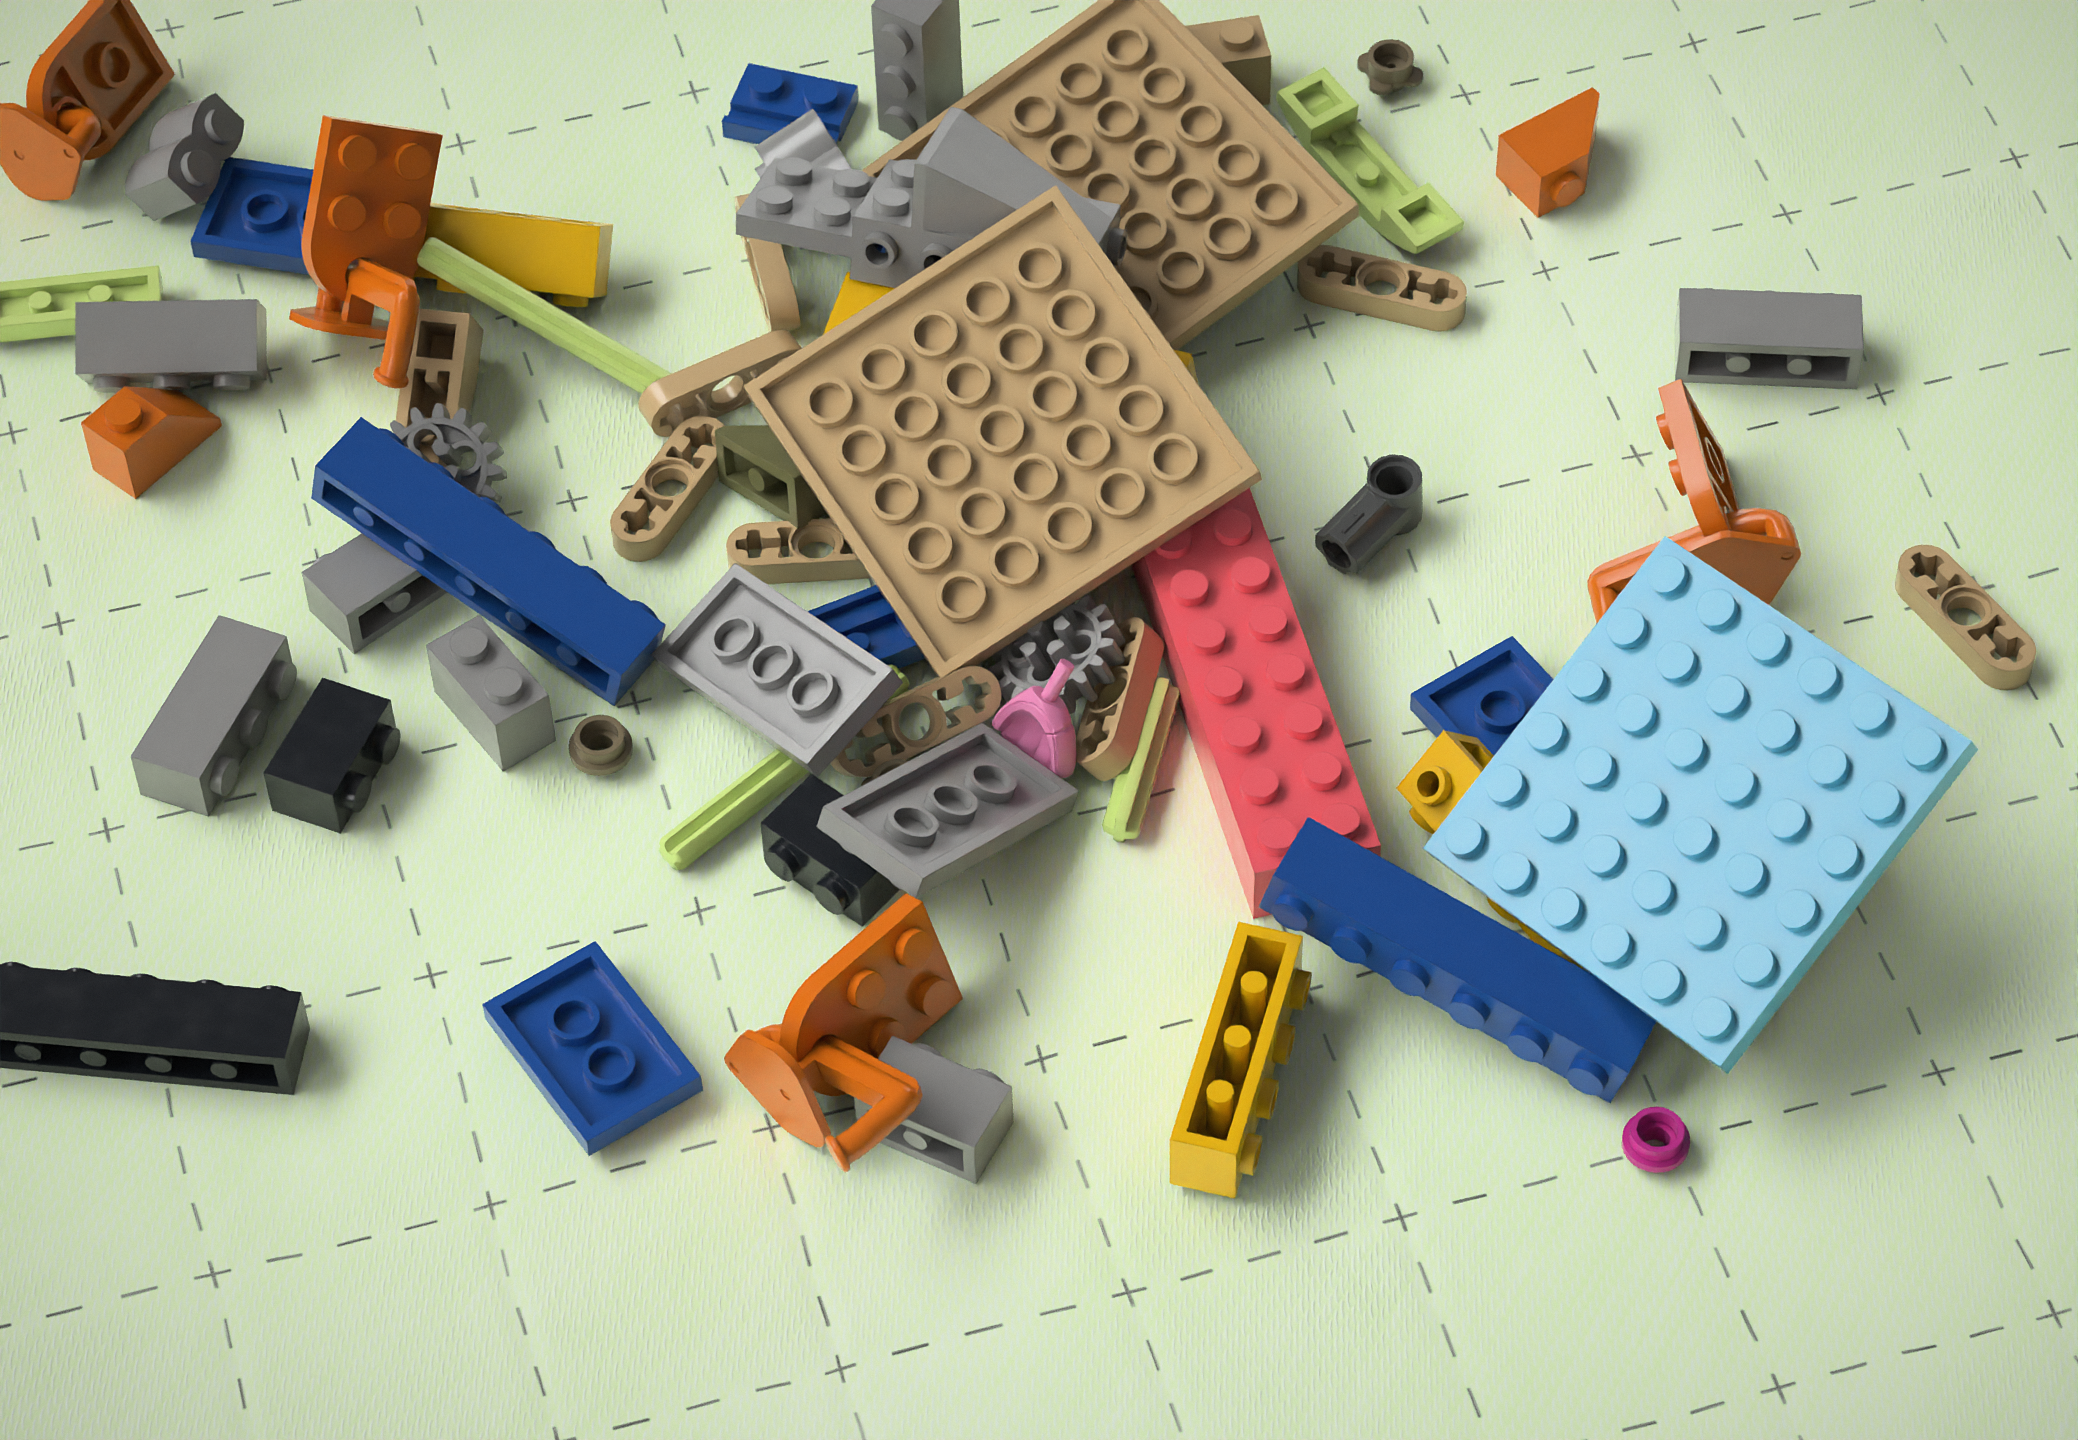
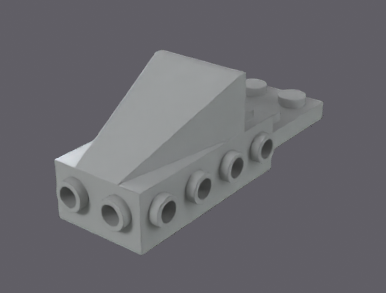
M950 107L917 160L903 159L897 161L889 159L878 178L868 176L865 172L857 169L835 170L811 165L810 162L801 158H774L736 213L735 235L851 258L850 279L892 288L903 284L1055 185L1115 269L1116 265L1120 266L1123 261L1128 238L1127 230L1119 228L1120 204L1082 197L966 111ZM883 247H885V253L880 252Z

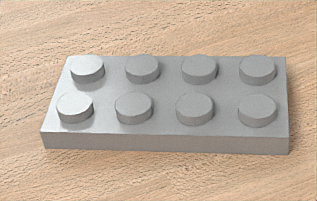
M736 563L732 565L651 654L665 671L817 778L903 683L891 667Z
M980 723L826 804L822 808L817 827L840 843L846 851L856 855L888 878L894 886L906 891L912 897L918 898L1070 813L1074 808L1079 790L987 725Z

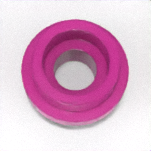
M1648 1107L1639 1111L1626 1123L1622 1133V1149L1626 1158L1637 1168L1653 1173L1668 1172L1677 1168L1685 1161L1690 1148V1134L1681 1118L1672 1110L1664 1107ZM1649 1140H1658L1664 1143L1666 1146L1656 1147L1651 1146L1645 1142Z

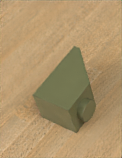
M768 425L722 426L715 430L719 482L781 520L789 521L798 530L808 525V522L812 519H819L828 514Z

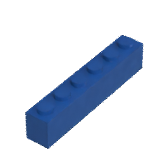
M360 417L315 465L312 500L407 565L417 569V572L611 705L615 706L655 660L651 654L661 644L666 624L658 619L651 608L640 601L629 600L607 585L605 579L596 570L588 566H579L557 551L554 544L546 536L536 531H528L510 519L493 500L487 497H478L456 482L452 474L440 464L428 463L406 448L402 440L390 430L385 428L378 429Z
M1310 817L1306 819L1273 874L1259 905V908L1272 914L1284 927L1310 935L1331 947L1334 953L1343 960L1356 964L1360 963L1390 980L1392 985L1399 991L1410 996L1421 997L1449 1013L1451 1018L1458 1024L1469 1029L1480 1030L1507 1045L1510 1051L1517 1057L1525 1061L1537 1062L1566 1078L1578 1091L1588 1095H1596L1609 1103L1612 1102L1628 1076L1656 1024L1655 1020L1591 973Z

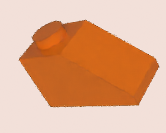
M1594 87L1503 132L1498 137L1496 177L1537 218L1558 207H1566L1585 194L1596 138L1600 93Z
M124 386L81 422L93 470L135 499L222 427L221 419L179 390Z

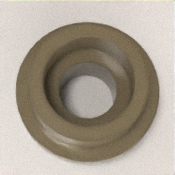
M593 715L582 720L571 735L568 745L570 759L574 766L580 771L594 776L610 775L621 770L630 761L633 753V743L629 731L617 719L608 715ZM598 748H607L604 750H596Z

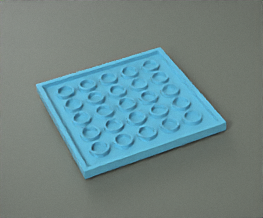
M1664 536L1428 840L1423 849L1434 859L1728 1074L1970 762L1978 749L1970 739Z

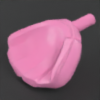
M1060 659L1045 688L1032 686L1023 690L1009 700L992 720V726L1001 732L1002 737L1060 778H1067L1073 774L1077 756L1076 736L1071 716L1066 704L1059 697L1074 669V665L1066 659Z

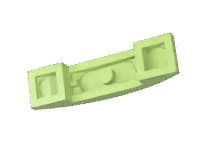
M1325 67L1277 91L1276 99L1304 149L1358 203L1359 215L1382 236L1402 249L1417 254L1463 229V219L1428 182L1418 188L1357 121L1359 105Z

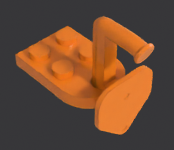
M89 0L34 64L27 83L26 108L16 103H0V165L10 181L27 196L37 200L69 199L76 190L83 161L94 160L107 154L174 77V71L131 0Z
M323 115L302 233L304 264L310 277L319 288L316 305L291 309L289 319L304 327L318 331L386 340L380 367L375 368L373 376L384 386L402 389L409 383L406 374L410 363L420 308V297L412 277L418 268L417 258L424 244L443 135L429 130ZM375 305L390 312L389 321L373 317Z
M1682 379L1659 387L1658 390L1665 413L1656 416L1657 425L1669 450L1675 449L1677 457L1668 462L1669 470L1680 495H1688L1699 524L1668 538L1769 605L1801 557V550L1792 523L1787 516L1777 510L1739 508L1724 451ZM1660 541L1603 563L1593 570L1588 578L1587 588L1596 624Z
M905 893L802 983L786 1009L782 1024H771L756 1031L747 1029L738 1037L724 1056V1061L730 1071L785 1131L814 1147L820 1148L826 1144L833 1159L843 1172L850 1171V1164L864 1156L916 1110L922 1100V1090L916 1079L878 1059L891 1037L895 1036L912 1044L963 999L923 901ZM813 1091L827 1096L849 1094L872 1106V1108L852 1126L834 1137L831 1135L829 1125Z

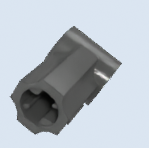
M1395 454L1380 457L1371 464L1367 471V483L1315 535L1316 548L1324 555L1330 566L1344 575L1348 572L1357 574L1395 535L1409 533L1418 526L1422 520L1423 512L1422 472L1419 465L1409 457Z

